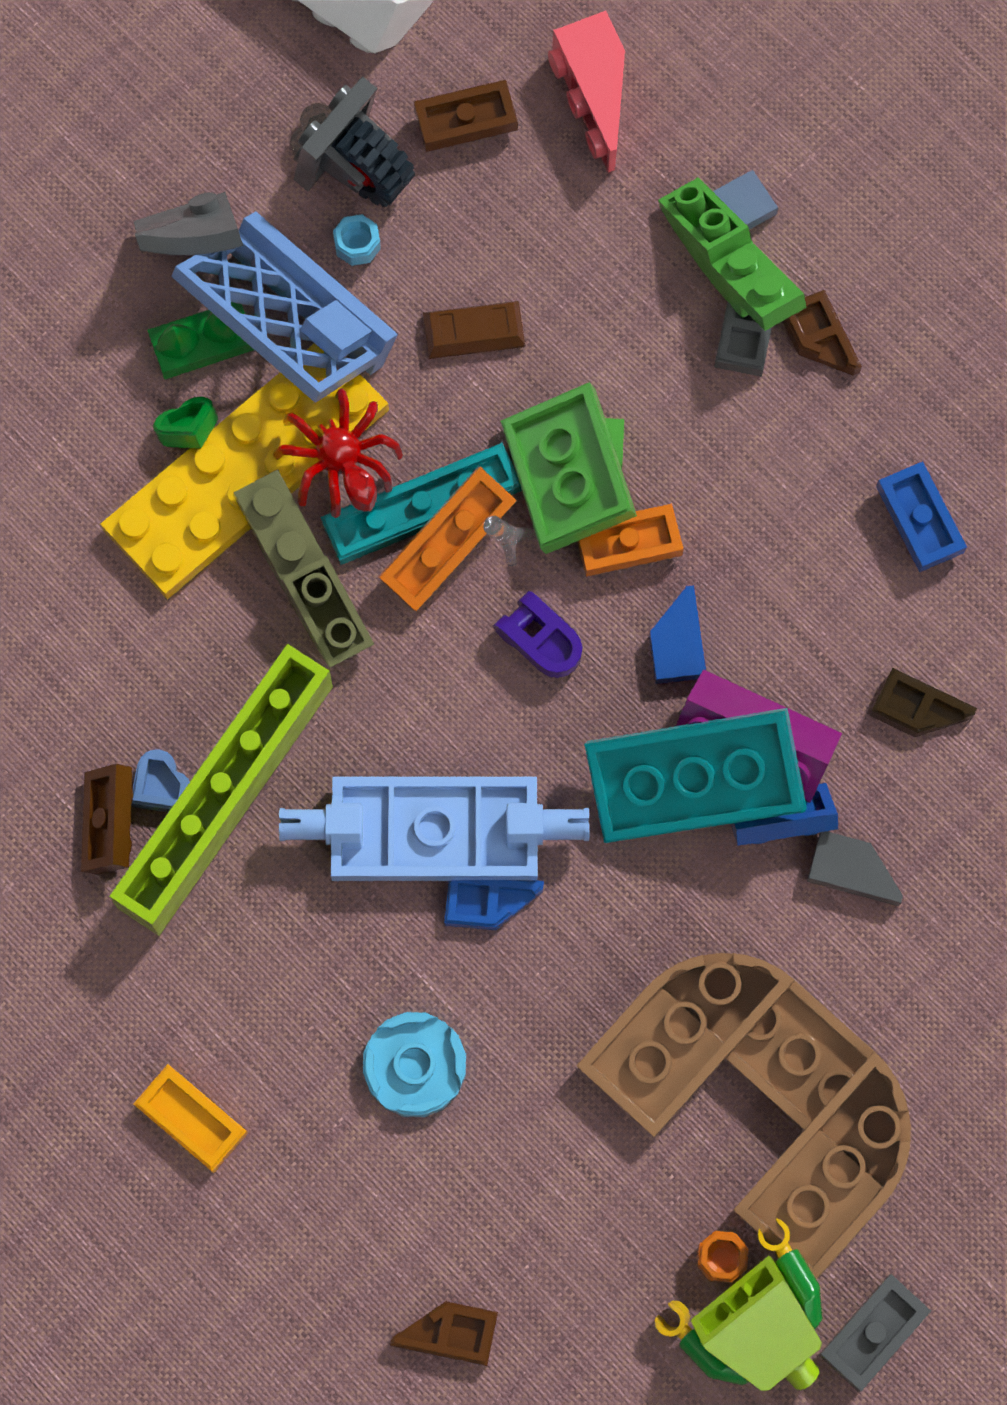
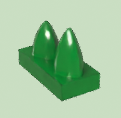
M231 302V306L240 314H245L242 304ZM210 310L147 330L164 380L254 350Z

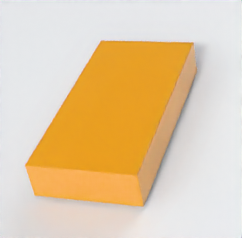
M169 1064L165 1066L133 1103L135 1107L212 1173L216 1172L248 1134L243 1127Z

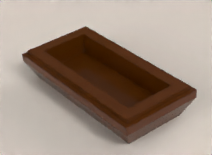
M519 301L423 312L429 359L525 347Z

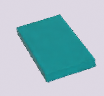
M788 708L590 740L584 744L604 843L803 813L807 809Z

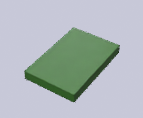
M590 382L501 420L540 549L545 554L637 516L596 389Z

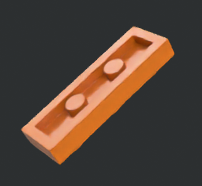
M477 467L377 578L413 611H417L517 500L482 467Z

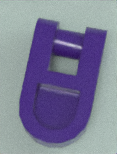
M528 591L517 601L519 607L509 617L503 615L493 625L496 633L507 644L519 651L546 676L555 678L568 676L580 664L582 656L580 637L562 618L531 591ZM532 621L539 623L543 627L533 638L524 631Z

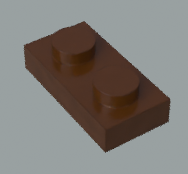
M506 79L413 101L414 113L426 152L518 130V119Z
M113 764L84 772L81 872L99 875L129 868V855L132 847L130 824L133 800L132 767Z

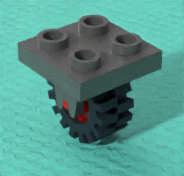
M363 76L352 89L344 85L337 92L328 106L331 112L322 124L314 120L303 132L298 140L301 148L294 157L297 167L293 180L309 191L320 177L327 172L354 192H359V196L365 200L369 197L373 204L379 205L380 203L382 207H387L392 204L415 176L414 166L411 162L407 161V154L397 149L398 144L369 118L378 88Z

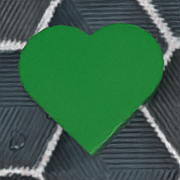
M194 397L185 401L179 408L170 409L160 414L154 421L153 429L163 446L202 448L218 421V414L209 398Z

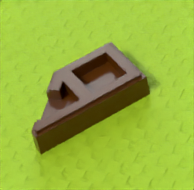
M825 290L806 296V308L782 321L798 355L852 376L859 374L862 366Z
M445 1301L427 1315L394 1335L390 1346L487 1366L498 1312Z

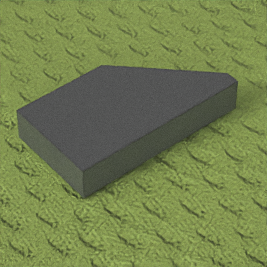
M727 301L714 367L762 377L772 327L764 331L750 315L742 318Z
M828 831L819 833L807 882L895 906L901 904L903 895L871 843Z

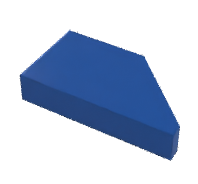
M694 585L686 586L650 631L649 640L656 684L697 680L703 669L706 670Z
M448 881L444 924L445 926L497 930L543 892L544 881Z

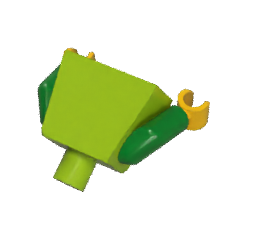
M776 1219L785 1233L784 1239L780 1244H768L760 1228L758 1230V1238L762 1246L768 1250L775 1251L779 1259L776 1261V1264L770 1256L766 1257L691 1320L689 1310L685 1304L680 1301H670L668 1303L669 1307L679 1315V1326H669L658 1315L655 1317V1327L664 1336H677L681 1340L679 1347L711 1379L738 1385L750 1382L761 1391H767L786 1378L796 1390H803L812 1385L819 1375V1367L810 1357L822 1345L815 1331L823 1319L820 1286L798 1249L792 1250L788 1243L790 1239L788 1226L784 1221ZM689 1321H691L694 1329L688 1325Z

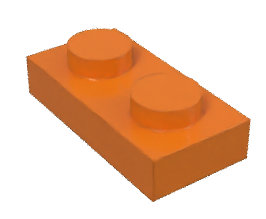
M672 503L636 511V517L577 541L586 577L683 556L684 548Z

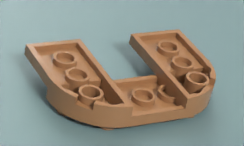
M736 953L700 955L682 961L656 977L576 1066L653 1137H656L724 1059H727L804 1129L733 1210L757 1232L760 1228L764 1239L771 1245H778L783 1241L785 1233L776 1219L784 1221L790 1231V1239L788 1241L792 1250L798 1249L817 1279L883 1206L902 1177L911 1143L910 1116L902 1088L894 1073L872 1048L797 981L776 966L755 957Z

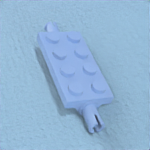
M333 777L331 804H326V809L280 808L279 820H281V823H279L280 841L326 840V845H331L332 881L537 880L538 845H543V840L589 841V808L543 809V804H537V777Z

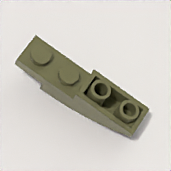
M279 470L235 491L233 496L252 529L260 550L327 666L331 668L373 646L374 642L327 555L324 556Z

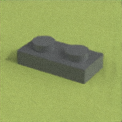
M889 1274L819 1353V1356L855 1390L861 1392L928 1316L931 1310L892 1274Z

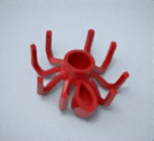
M343 388L339 389L335 395L339 400V428L330 419L328 420V429L322 424L318 426L322 434L320 437L302 418L293 413L286 414L283 420L284 426L295 425L316 445V448L283 444L273 453L276 460L280 459L283 455L318 458L319 461L305 470L299 486L297 500L299 506H306L312 478L325 469L328 471L331 515L334 518L341 515L338 474H343V483L347 496L356 509L371 511L376 503L377 488L374 478L366 470L355 465L357 462L375 470L383 481L385 491H392L391 476L386 468L378 460L362 454L361 450L383 444L392 449L398 460L403 456L398 442L386 435L379 434L361 441L358 439L373 421L378 411L376 401L369 402L362 419L352 431H349V400Z

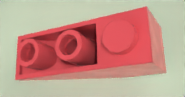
M603 11L553 30V47L551 51H548V59L556 78L564 77L569 88L566 95L574 117L576 119L582 117L588 131L585 132V137L592 156L595 159L601 157L609 173L615 170L625 49L607 11Z

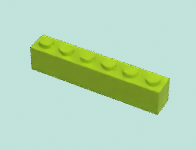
M289 644L285 646L109 897L117 909L160 936L333 688L328 669Z

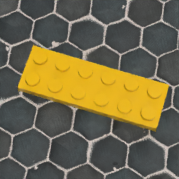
M315 343L306 350L324 354V351ZM303 365V369L318 382L326 378V369ZM279 372L215 426L202 448H189L100 523L102 530L168 600L251 529L233 496L235 491L279 470L292 494L299 488L305 470L319 461L318 458L283 455L278 460L274 458V451L283 444L316 448V445L295 425L284 426L283 420L286 414H296L321 437L322 434L318 429L320 424L328 429V420L332 419L336 427L339 428V400L335 395L341 388L346 391L349 400V431H352L362 419L369 402L376 401L378 411L373 421L365 430L389 411V404L361 374L315 403Z

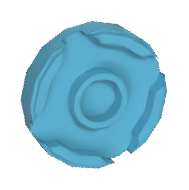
M405 1012L387 1019L371 1036L363 1052V1074L371 1095L385 1109L403 1117H426L443 1110L458 1096L466 1077V1053L459 1035L444 1021L428 1013Z

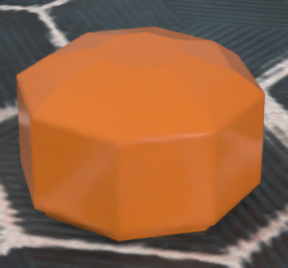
M714 1231L698 1245L696 1266L709 1282L730 1284L747 1270L749 1248L734 1232Z

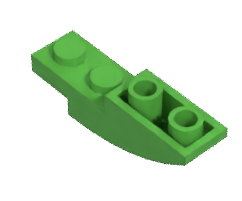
M699 177L658 200L659 207L692 258L714 287L742 318L750 315L766 331L806 308L804 293L751 241L749 227Z

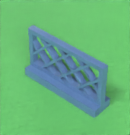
M257 212L245 217L239 228L243 246L221 252L194 255L174 268L171 276L315 403L362 372L366 371L371 375L381 369L398 336L392 328ZM232 254L243 265L227 262V255ZM204 272L219 275V285L206 283L195 273ZM229 277L251 281L253 291L230 287ZM262 284H266L279 296L263 293ZM335 300L372 330L367 343L348 354L350 358L343 357L337 362L325 352L323 354L301 350V340H312L300 331L302 325L299 324L298 315H302L306 319ZM231 302L254 306L255 316L240 314L231 306ZM265 308L287 312L288 322L265 318ZM267 333L290 337L291 348L274 344L267 337ZM303 365L326 369V378L318 382L303 369Z

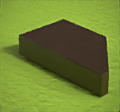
M892 668L869 716L913 737H918L971 720L977 708Z

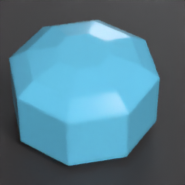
M362 214L344 217L333 230L336 255L351 266L370 263L381 249L377 224Z

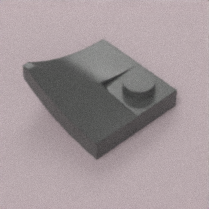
M212 192L202 193L191 198L188 204L134 221L135 237L142 253L147 251L167 255H199L231 250L243 246L226 192L219 194Z

